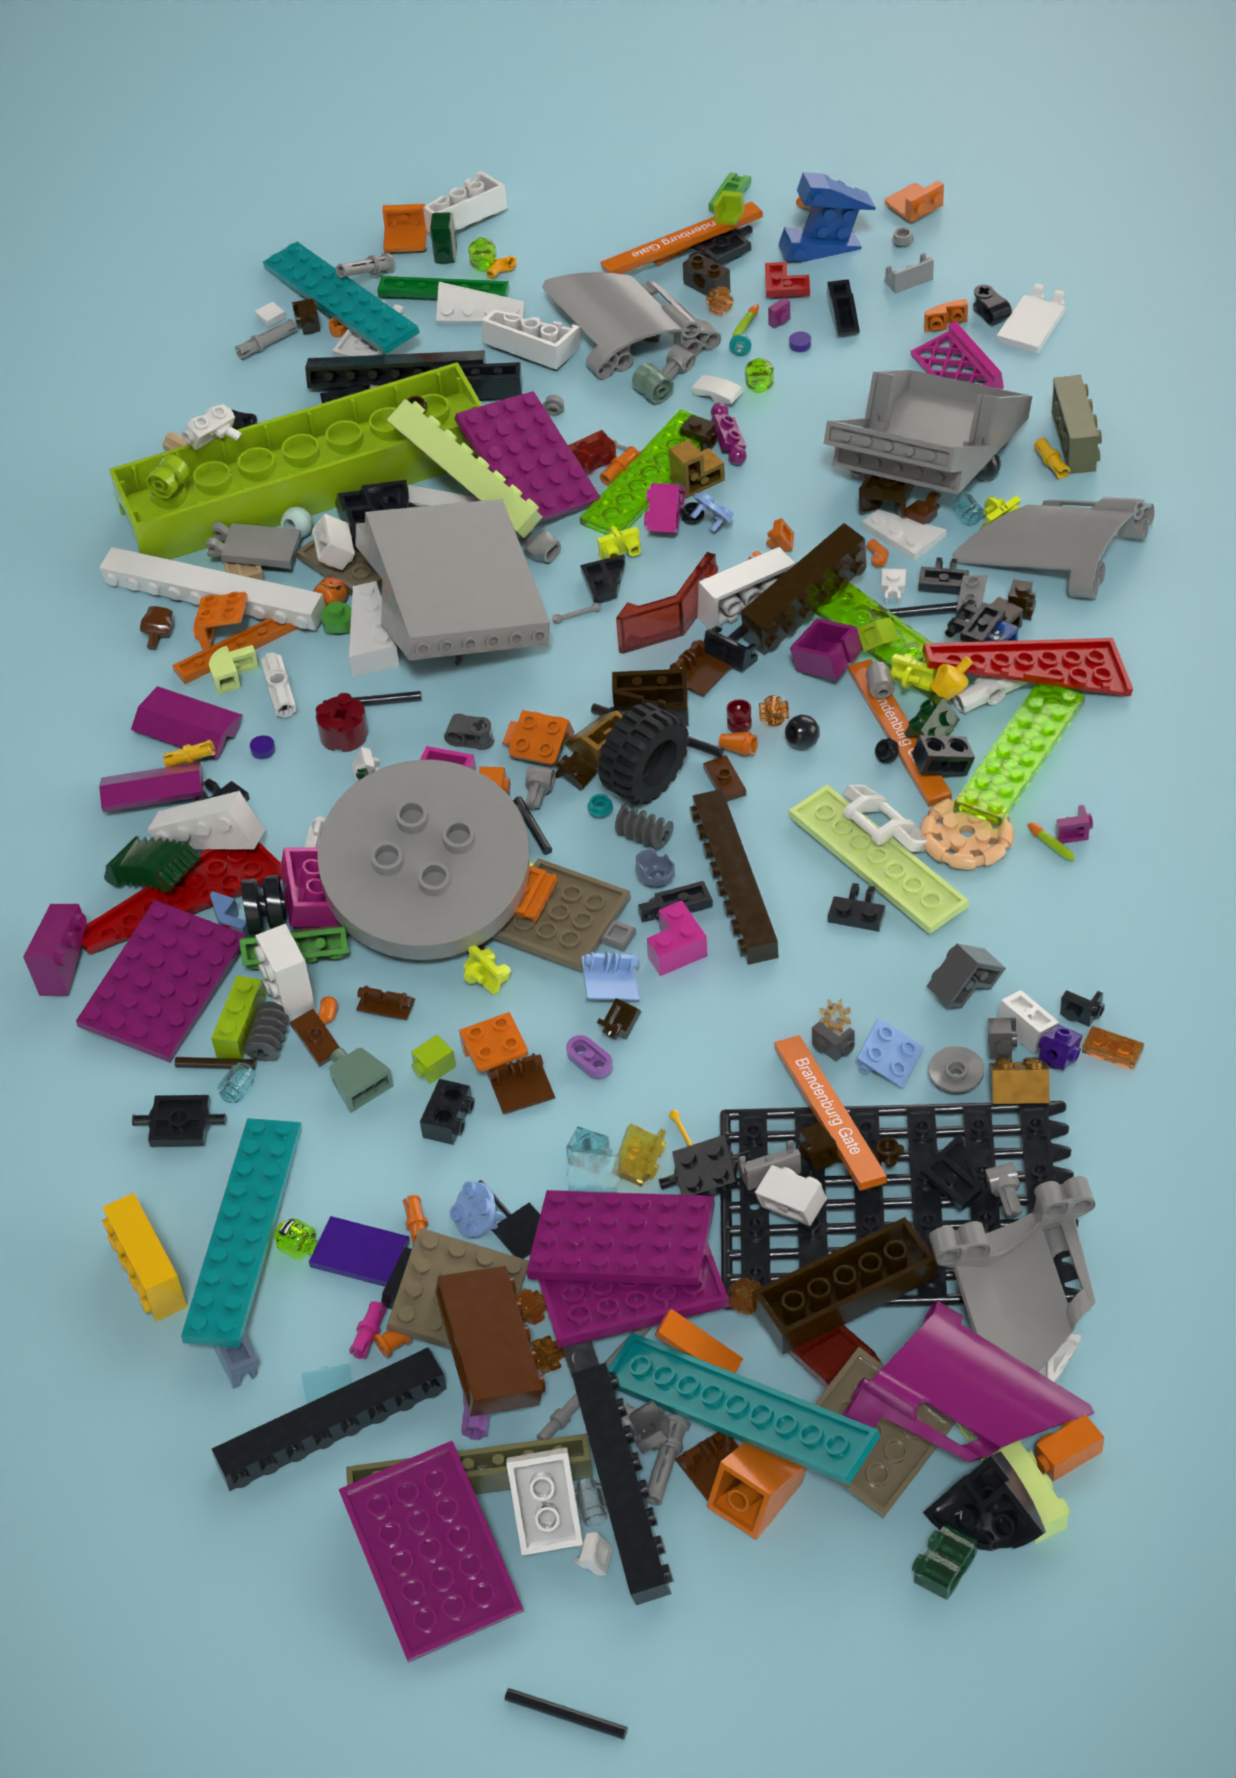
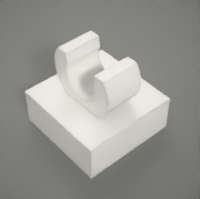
M361 747L351 764L356 782L361 780L356 777L357 769L367 768L368 775L381 769L377 768L380 760L372 757L371 750Z
M597 1532L586 1533L583 1545L577 1546L581 1550L580 1558H574L573 1562L582 1569L588 1568L596 1576L606 1575L613 1547Z

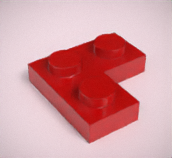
M787 262L765 263L766 298L810 296L809 275L787 276Z

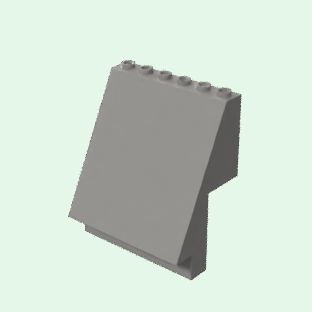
M913 370L873 371L865 418L827 420L823 444L835 446L832 466L958 495L1029 419L1033 396Z
M503 499L365 512V523H356V547L382 578L381 625L409 661L549 645L550 621Z

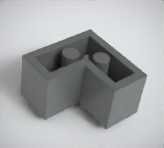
M956 943L948 951L947 958L940 968L933 972L927 987L947 1006L963 1008L977 987L992 989L1006 968L986 949Z

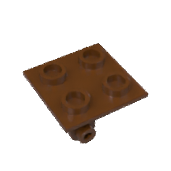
M702 640L692 642L691 647L685 650L675 663L670 665V669H687L688 689L704 696L732 666L706 654L705 643Z
M532 1053L531 1056L522 1058V1061L516 1059V1063L511 1061L508 1062V1065L505 1063L487 1071L503 1114L555 1099L543 1068L541 1054L535 1055V1053Z
M720 1432L707 1437L704 1441L699 1442L696 1446L675 1458L677 1464L707 1502L720 1462L739 1447L734 1440L735 1438ZM736 1478L723 1494L736 1487L742 1481Z

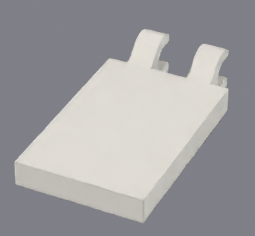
M1035 284L1031 296L1024 295L997 334V342L1038 354L1065 314V300L1062 299L1066 292L1057 289L1052 301L1048 302L1043 300L1045 295L1042 292L1045 286Z
M395 304L393 309L401 314L404 306ZM349 329L332 350L333 357L382 354Z

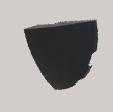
M406 480L362 485L358 491L337 494L335 506L340 520L349 524L352 543L356 550H358L356 547V523H365V512L407 508L409 493Z
M1001 1451L990 1455L976 1469L961 1478L923 1512L930 1522L948 1537L959 1538L972 1544V1548L979 1550L995 1551L1000 1548L1010 1547L1015 1549L1038 1539L1046 1533L1033 1500Z

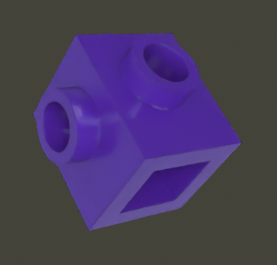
M1059 1024L1056 1025L1048 1034L1044 1033L1038 1045V1048L1041 1049L1040 1060L1046 1062L1052 1068L1064 1070L1069 1064L1077 1061L1081 1052L1079 1047L1083 1035Z

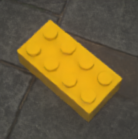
M129 1194L103 1206L106 1218L101 1221L108 1234V1241L113 1251L116 1250L123 1271H127L129 1282L134 1292L138 1293L139 1301L145 1314L151 1312L155 1322L187 1308L178 1275L135 1194Z

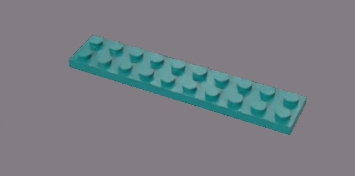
M297 241L263 261L264 268L306 299L313 298L317 307L384 355L420 333L418 326L349 277H338L335 267Z
M247 1118L181 1334L183 1343L240 1348L302 1132L301 1122Z
M634 1333L630 1335L608 1367L610 1373L615 1371L621 1387L617 1391L647 1403L654 1401L658 1407L847 1485H850L880 1438L878 1429Z

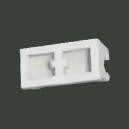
M1021 990L1001 1000L997 1018H1016L1017 1040L1033 1054L1039 1052L1040 1048H1038L1042 1035L1044 1033L1048 1034L1059 1022Z

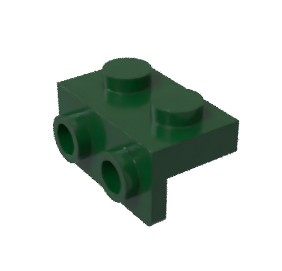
M944 697L934 700L928 699L920 705L917 715L909 721V726L904 734L907 738L916 735L918 738L919 735L949 736L960 719Z

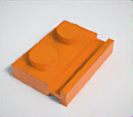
M530 866L525 894L514 915L524 919L527 917L536 922L558 881L557 874H549L545 870Z

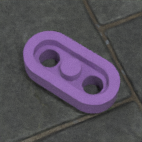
M577 1035L569 1039L566 1044L567 1056L574 1064L595 1079H602L610 1075L613 1069L612 1058L604 1049L584 1035Z

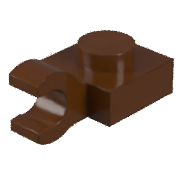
M931 491L925 501L917 500L906 508V518L925 525L937 516L940 504H937L936 501L941 497V494Z

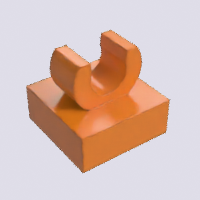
M782 518L775 520L773 530L767 533L770 540L766 541V544L770 549L780 547L784 552L792 550L794 532Z

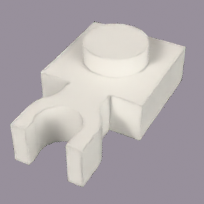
M882 569L881 592H885V604H888L890 598H896L897 605H901V593H905L906 569Z

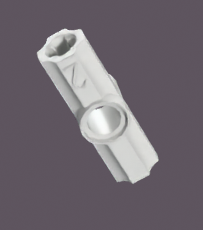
M274 652L268 653L261 659L269 696L272 700L276 716L288 718L297 711L288 674L285 670L282 656Z
M979 676L973 685L965 688L960 694L953 697V702L960 713H966L985 703L996 705L1004 699L1006 693L1027 684V682Z

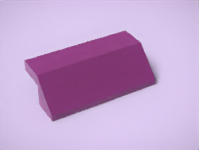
M157 686L138 706L131 730L182 748L187 744L193 746L211 740L215 748L212 751H215V755H210L209 757L219 759L226 736L236 737L243 714Z
M201 762L102 777L99 784L102 811L110 812L203 797L202 786L204 783Z

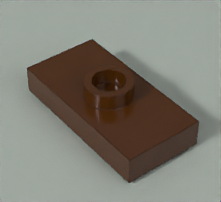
M727 755L703 763V769L715 790H723L727 802L746 796V788Z
M314 1009L309 1010L290 1022V1026L319 1067L331 1061V1054L340 1047Z

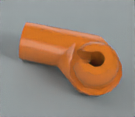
M875 539L868 541L866 547L874 554L871 556L872 564L875 567L884 566L887 563L889 551Z
M326 996L320 1001V1009L317 1015L324 1025L334 1020L338 1007L336 999L331 996Z

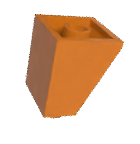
M743 1443L720 1462L706 1507L756 1540L801 1486L807 1468ZM736 1478L742 1481L736 1487L723 1494Z

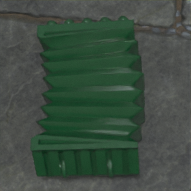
M135 836L106 865L104 879L115 887H120L125 882L127 886L132 884L134 887L138 883L140 887L143 884L146 888L150 885L151 888L155 887L156 890L160 888L162 892H167L179 883L190 869L194 868V865L201 857L188 842L182 844V841H179L177 843L175 839L170 842L169 838L163 842L162 837L156 842L154 837L149 841L144 837L140 841L139 837Z

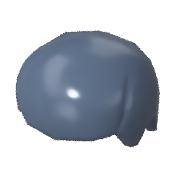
M650 848L636 855L635 872L642 883L659 887L668 884L675 876V864L669 859L667 854L658 856L655 849Z

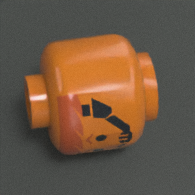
M335 577L324 578L313 590V592L323 594L326 606L334 601L344 603L348 597L345 584Z

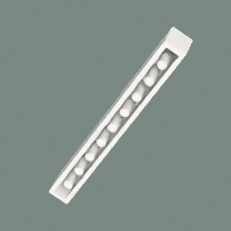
M111 547L99 567L105 583L111 586H120L133 591L138 590L152 595L165 596L173 600L191 602L195 605L200 604L201 597L208 595L246 592L248 599L244 615L253 616L257 619L271 618L279 624H284L285 622L286 624L292 623L301 629L316 631L322 620L321 612L326 607L322 593Z

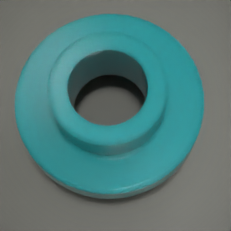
M744 334L733 336L729 343L730 351L736 356L747 355L752 346L750 339ZM742 344L744 348H738L736 345Z
M605 794L593 795L587 805L588 812L594 817H606L612 812L613 803Z

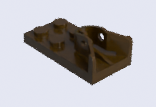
M868 474L859 488V511L877 510L881 507L883 501L895 502V512L901 517H906V500L915 485Z

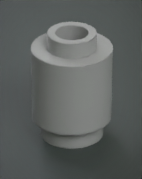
M874 662L868 666L866 679L870 694L878 699L889 697L895 690L889 667L883 662Z

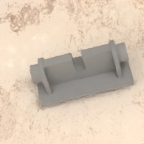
M987 575L963 576L957 611L962 604H966L970 599L976 602L977 608L982 605Z

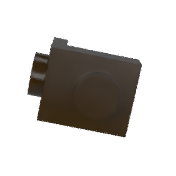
M691 415L680 427V435L700 442V451L710 448L716 443L715 423Z
M577 751L570 757L565 754L555 765L559 768L555 772V778L562 774L578 790H581L597 773V770Z
M615 998L605 1019L599 1018L597 1024L603 1028L602 1033L616 1040L620 1036L627 1040L641 1010Z

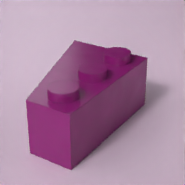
M50 904L23 956L39 996L69 995L87 924L86 916L82 913L79 904Z

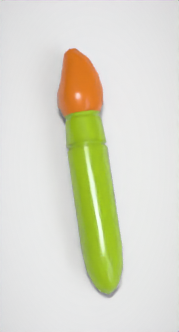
M758 304L748 309V313L735 328L732 337L743 334L753 318L758 314Z
M1033 822L1027 824L1035 837H1039L1046 845L1066 860H1075L1073 852L1044 831L1041 825Z

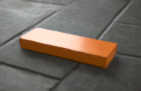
M672 1309L667 1311L655 1333V1336L675 1350L736 1373L743 1360L741 1356Z

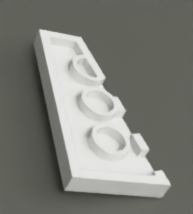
M439 282L436 313L437 325H482L481 320L493 310L520 314L521 319H524V301Z

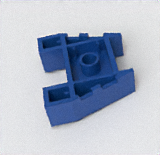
M803 172L797 192L804 206H811L804 228L784 227L778 246L785 260L807 262L860 250L862 246L852 230L859 210L876 209L868 192L856 187L855 189L851 188L842 181L832 180L823 173Z

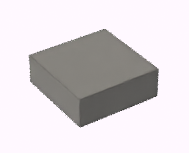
M613 920L603 935L601 944L625 952L636 935V928Z

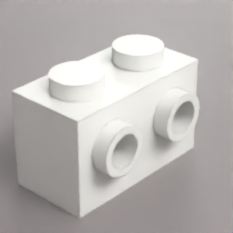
M324 513L312 529L318 561L325 563L329 567L343 570L353 560L355 555L349 524Z
M771 1165L755 1191L761 1207L808 1226H811L827 1199L818 1180L812 1177L804 1178L787 1167L781 1169Z

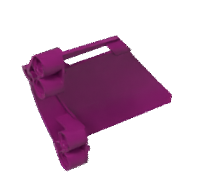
M936 1300L925 1315L924 1324L871 1381L864 1377L859 1382L851 1396V1402L842 1416L873 1428L876 1427L880 1418L884 1417L968 1462L990 1456L1005 1446L1067 1423L1073 1419L1077 1420L1085 1414L1087 1416L1093 1415L1094 1411L1089 1403L962 1325L963 1316ZM926 1403L976 1434L979 1438L965 1445H959L918 1419L916 1415L917 1408L920 1404Z

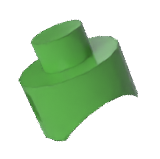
M334 601L327 605L321 612L324 632L350 633L352 608L339 601Z

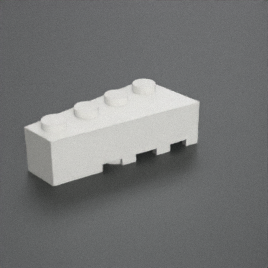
M479 171L476 173L475 179L468 178L464 181V186L461 188L454 187L450 190V195L440 196L423 207L426 230L430 232L432 213H453L456 231L507 209L505 185L485 172Z
M499 310L491 311L481 320L482 343L540 363L549 368L557 370L580 349V326L572 325L571 328L563 327L562 322L542 323L541 318L521 319L520 314Z
M778 547L699 581L697 618L709 630L715 626L722 625L726 621L732 623L738 619L737 614L792 568L795 562Z
M376 581L353 586L349 661L352 677L400 667L396 643L381 625L382 598Z
M240 791L158 811L147 831L151 837H154L155 842L160 837H162L163 842L167 838H169L170 842L175 839L177 843L179 841H182V844L188 842L193 849H255L265 829Z

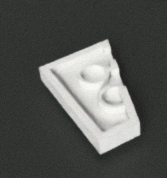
M879 509L862 521V529L914 561L947 535L946 529L929 524L923 525L906 517Z

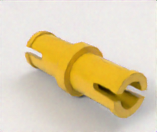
M1046 438L1038 439L1033 447L1043 458V463L1053 470L1058 479L1065 478L1069 474L1070 468L1061 459L1059 451L1053 449Z
M211 740L193 746L187 744L183 746V749L164 753L163 761L166 767L184 763H195L197 759L215 755V751H212L215 748Z

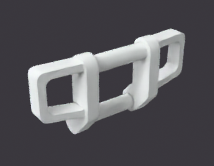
M865 785L847 786L844 795L853 802L845 807L843 815L848 820H853L872 836L874 843L882 845L891 837H895L911 852H926L925 845L927 840L924 836L921 837L920 829L913 821L906 820L893 809L885 797L877 794ZM881 811L891 821L878 829L862 815V812Z

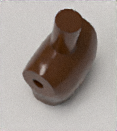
M158 606L148 607L140 624V632L149 635L148 649H156L159 637L171 636L173 628L172 610Z

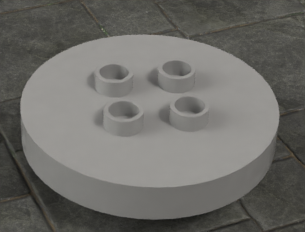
M413 760L392 764L356 782L337 800L330 810L322 827L318 843V867L325 899L335 918L346 928L347 932L364 945L390 956L412 960H432L458 955L468 951L469 947L479 946L493 937L506 925L514 915L517 907H519L525 894L530 872L527 830L518 808L508 794L494 781L471 768L440 760Z

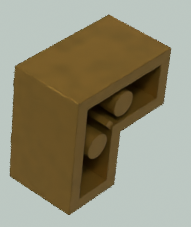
M689 439L669 448L671 484L686 487V499L695 493L702 492L725 481L724 462L710 448L700 451Z

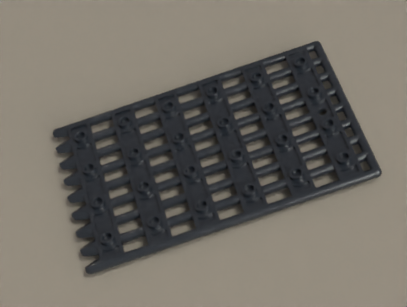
M1050 1101V1103L993 1104V1102L844 1106L871 1151L876 1149L877 1142L884 1137L908 1139L909 1150L897 1158V1162H909L910 1174H886L887 1183L860 1191L851 1175L825 1176V1168L814 1173L811 1170L810 1159H805L801 1154V1173L797 1175L804 1178L812 1177L818 1180L822 1185L825 1195L826 1187L854 1186V1199H826L811 1226L800 1222L798 1224L769 1225V1212L773 1211L761 1207L755 1194L757 1188L748 1190L740 1175V1178H737L739 1187L734 1188L740 1189V1201L732 1202V1189L720 1193L721 1279L728 1295L730 1306L723 1309L753 1310L752 1291L789 1274L771 1273L770 1260L799 1259V1268L842 1248L828 1247L827 1235L856 1234V1240L893 1223L884 1221V1209H912L913 1221H909V1223L933 1255L934 1252L929 1240V1234L937 1228L952 1227L955 1231L965 1223L977 1221L983 1224L986 1234L1019 1220L1000 1219L999 1206H1002L1000 1197L991 1194L985 1176V1169L996 1167L995 1159H1023L1024 1171H1017L1019 1182H1025L1026 1195L1017 1196L1020 1205L1027 1206L1028 1214L1032 1213L1036 1202L1034 1189L1038 1185L1048 1181H1055L1060 1185L1074 1177L1072 1170L1053 1166V1162L1067 1159L1071 1156L1072 1149L1070 1147L1051 1143V1139L1068 1134L1069 1125L1049 1120L1048 1117L1066 1111V1103L1064 1101ZM810 1107L724 1109L719 1115L720 1136L726 1135L730 1149L731 1143H739V1153L749 1149L753 1160L769 1155L768 1142H787L793 1140L796 1141V1149L799 1150V1144L801 1143L798 1139L799 1131L818 1122ZM1019 1113L1020 1125H992V1114ZM963 1114V1126L936 1127L935 1115ZM879 1116H907V1127L880 1128ZM767 1119H795V1130L767 1131ZM731 1120H739V1132H731ZM960 1135L965 1139V1149L974 1165V1172L982 1185V1193L967 1206L970 1207V1220H942V1208H957V1206L946 1196L941 1197L940 1191L921 1175V1168L941 1151L937 1149V1138L957 1137ZM993 1136H1021L1022 1148H994ZM838 1155L839 1161L836 1162V1163H843L842 1160H841V1158H840L839 1155ZM877 1160L878 1163L880 1164V1166L882 1167V1164H881L882 1161H881V1160ZM911 1185V1197L883 1198V1186ZM758 1204L760 1207L757 1210H752L750 1205ZM855 1210V1223H827L826 1211ZM732 1213H740L741 1225H732ZM1075 1219L1078 1228L1079 1220ZM798 1235L799 1248L770 1249V1236ZM732 1237H741V1249L732 1250ZM1066 1250L1055 1255L1053 1261L1067 1302L1071 1303L1081 1290L1065 1286V1282L1078 1279L1074 1265L1062 1262V1258L1070 1256L1069 1251ZM733 1261H741V1274H733ZM936 1262V1279L918 1287L917 1294L902 1295L880 1307L932 1306L936 1300L945 1305L965 1304L961 1293L947 1294L946 1281L957 1280L954 1269H946L945 1266H940ZM733 1285H742V1298L733 1299Z

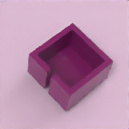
M816 618L793 643L790 651L797 671L837 680L848 668V663H852L863 651V647L856 626Z

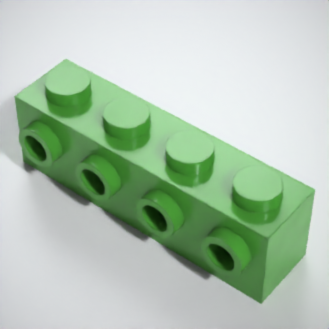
M342 925L290 931L305 962L318 961V957L328 955L329 959L344 958L345 953L350 951L348 932ZM256 936L241 937L239 941L243 966L250 965V969H258V964L261 963L254 950L258 946Z

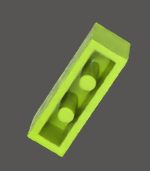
M236 975L211 1037L216 1058H244V1048L252 1029L258 1006L262 1002H266L262 979Z

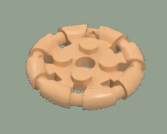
M958 796L956 800L948 798L937 803L928 811L929 815L923 818L920 826L921 837L924 836L927 840L925 845L926 852L942 864L944 862L949 864L950 868L960 870H975L978 866L984 865V867L998 862L1006 855V849L1011 847L1014 839L1013 824L1009 823L1010 817L994 802L989 804L984 801V798L977 796ZM953 810H961L959 813L954 814ZM970 832L973 835L970 837H965L961 833ZM951 850L956 852L954 855L950 854Z

